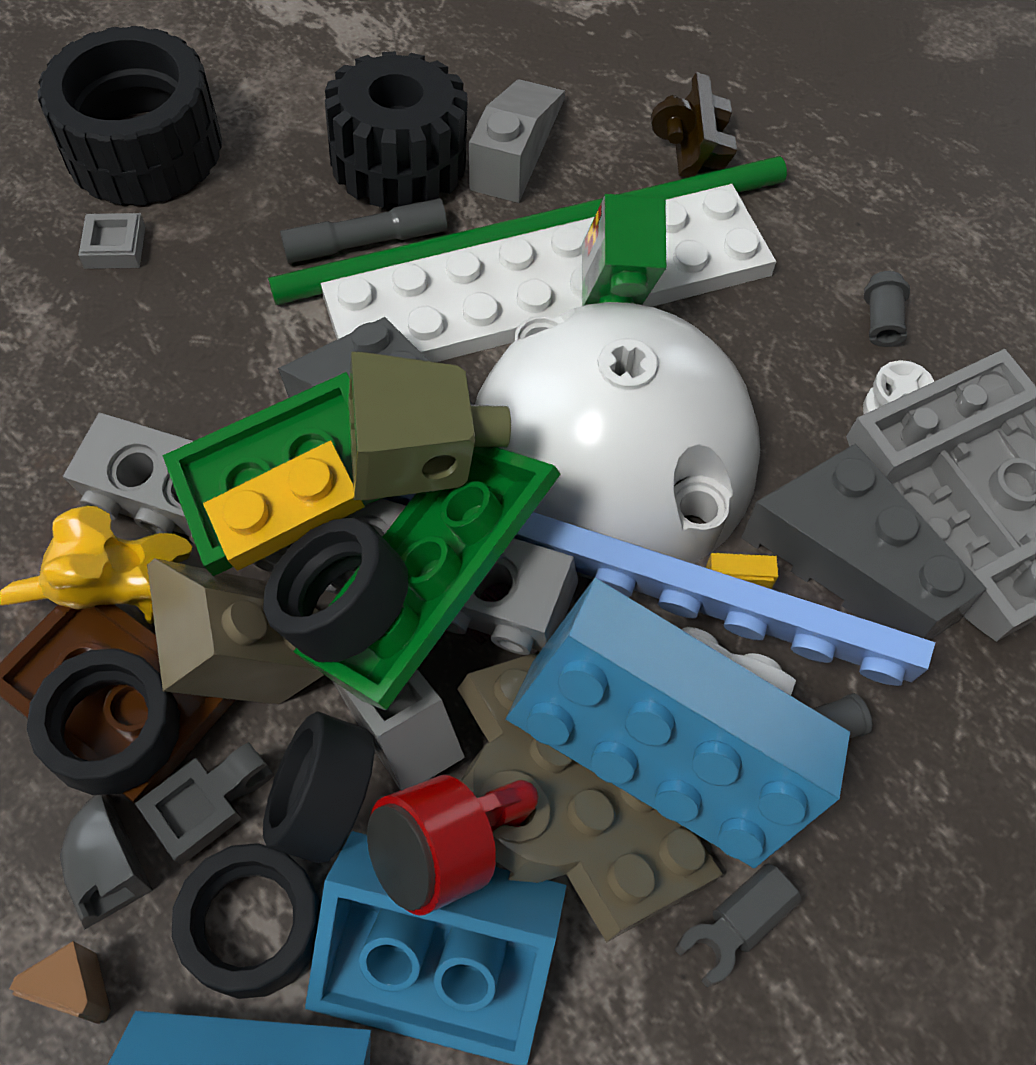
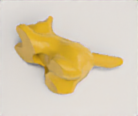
M97 506L73 508L60 514L53 521V538L43 556L40 575L13 581L1 589L0 606L49 599L57 605L73 609L89 608L96 605L130 604L136 605L144 613L147 623L153 624L154 617L147 564L154 558L180 563L189 558L192 545L187 539L172 533H158L135 541L120 539L113 534L110 514Z

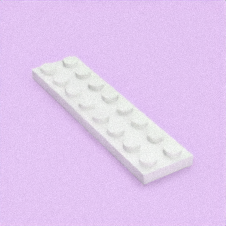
M733 184L666 200L667 268L643 305L653 307L772 276L776 260ZM594 217L321 283L323 298L336 338L339 339L352 333L362 324L375 322L386 317L430 362H440L513 343L515 341L516 329L524 320L536 316L554 318L567 310L582 306V243Z

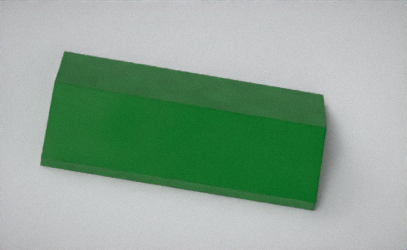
M474 447L467 483L459 488L416 493L382 536L400 555L408 569L407 596L400 614L386 633L362 653L340 662H316L301 653L297 648L293 652L361 701L387 710L561 474L555 465L501 448ZM359 567L330 605L339 599L355 580Z

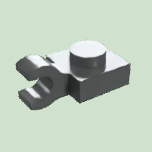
M248 742L232 752L220 765L210 772L207 771L197 758L193 759L135 804L172 859L183 865L242 819L230 802L238 797L254 792L274 776V773Z

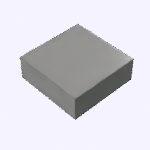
M141 213L86 214L78 255L84 269L140 268L146 227Z

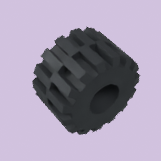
M396 51L382 52V56L374 58L369 55L356 58L355 66L343 65L335 72L336 80L328 81L325 88L326 99L324 100L330 165L333 168V176L339 185H346L348 194L356 199L365 196L369 197L370 205L384 208L387 203L398 204L399 207L413 204V202L438 199L439 192L450 194L458 186V177L464 176L466 168L468 100L467 92L463 91L464 83L457 74H448V66L438 60L427 62L424 55L410 53L408 56L396 55Z

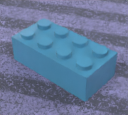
M597 578L593 579L532 662L505 719L529 733L537 741L549 745L594 772L600 779L614 784L654 808L665 818L679 823L719 847L727 855L739 859L754 869L840 799L850 731Z

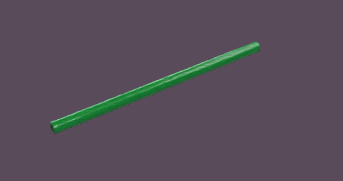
M781 156L619 195L662 197L667 200L733 184L737 193L785 182L787 168L784 159ZM603 198L268 277L275 305L320 295L323 294L321 287L323 282L595 217Z

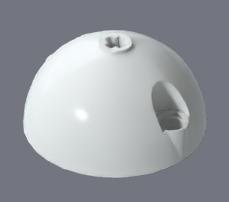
M607 302L570 309L554 318L547 316L530 317L524 320L516 329L515 341L508 347L490 371L478 392L475 405L509 407L511 415L510 443L507 448L501 449L555 465L561 474L533 511L535 513L692 564L708 556L724 543L745 516L754 494L760 458L759 426L746 384L733 362L717 344L695 326L676 315L654 307L634 303ZM684 479V480L681 481L679 484H677L676 486H674L679 480ZM693 515L699 517L706 524L690 522L684 516ZM577 572V576L584 577V578H589V579H594V578H595V577H592V576L585 575V574H582V573Z

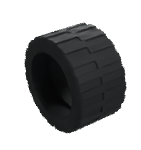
M143 26L106 28L107 30L96 33L91 32L75 42H70L62 48L58 55H54L47 63L46 70L41 73L38 82L40 88L37 93L43 114L74 182L81 189L87 190L89 195L97 199H105L110 201V203L119 205L134 204V206L170 200L176 195L184 194L193 189V186L198 182H202L210 174L211 168L217 164L220 157L219 150L222 148V137L204 66L197 52L187 46V43L177 36H171L168 32L155 28L147 29ZM149 112L139 117L126 120H118L128 115Z

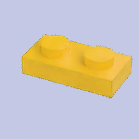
M331 440L203 503L226 558L237 571L296 542L311 529L333 519H342L365 507L362 500H354L353 482Z

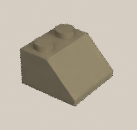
M156 558L147 564L164 692L281 704L324 675L293 652L295 647L269 625L263 610L267 581L223 572L213 577L207 569ZM315 608L313 614L319 612L318 609Z

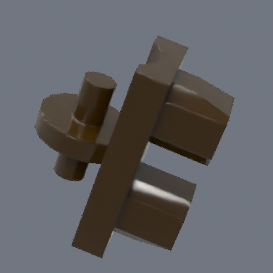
M696 72L692 77L693 87L685 99L678 98L676 95H670L660 102L651 114L652 130L656 136L676 144L679 176L684 178L696 176L702 166L714 170L725 169L737 152L735 136L722 133L728 125L732 114L731 101L713 95L710 76Z

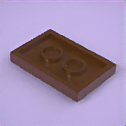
M114 604L96 605L83 609H73L57 605L0 662V698L28 719L30 702L43 679L65 660L89 650L118 648L142 656L161 674L156 635ZM108 685L90 693L75 706L65 724L64 739L67 748L76 757L87 761L104 760L122 752L139 736L148 718V708L144 697L134 687L128 685ZM173 693L180 711L179 739L167 763L147 782L122 794L135 804L163 783L234 703L235 699Z

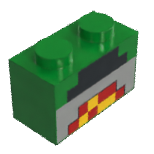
M605 194L582 243V306L607 302L643 305L667 268L666 198Z

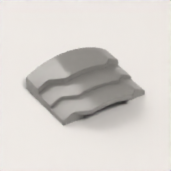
M1003 349L857 417L846 436L849 446L856 444L987 588L964 614V617L996 642L1036 620V386L1006 349Z

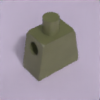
M351 352L348 407L354 500H371L459 488L468 481L474 447L507 448L509 446L511 436L509 407L470 405L466 371L458 365L367 352Z

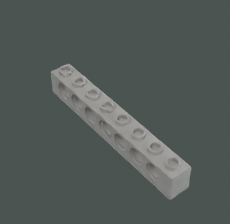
M99 412L63 475V478L82 495L80 504L82 506L99 507L110 514L111 520H115L118 514L132 517L137 525L153 534L172 533L174 531L190 536V541L195 544L162 456L193 441ZM382 498L344 518H356L366 522L383 536L406 505ZM513 538L446 631L465 634L467 628H471L492 635L491 641L494 644L520 655H529L531 649L541 651L565 619L576 590L578 577L574 557ZM292 544L253 563V565L272 573L275 565ZM359 566L344 572L325 591L338 594ZM505 583L512 586L507 596L499 601L486 602L480 599L482 592L492 584Z

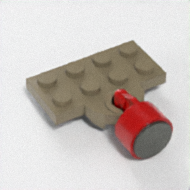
M539 652L469 673L458 687V691L489 743L483 747L470 763L461 781L449 775L437 776L380 798L375 803L367 827L370 859L380 884L397 905L415 915L422 916L431 913L488 885L493 876L496 862L510 870L509 880L540 883L566 874L607 943L703 890L723 875L697 834L679 823L665 818L654 808L614 784L600 779L594 772L549 745L537 741L529 733L505 720L529 668Z

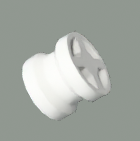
M898 360L889 362L878 372L873 382V387L863 402V413L866 414L934 382L931 374L922 366L910 361Z

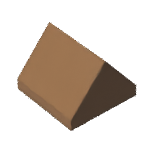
M74 941L15 976L9 988L14 991L12 994L14 996L100 1024V1021L106 1022L110 1013V1006L97 954Z

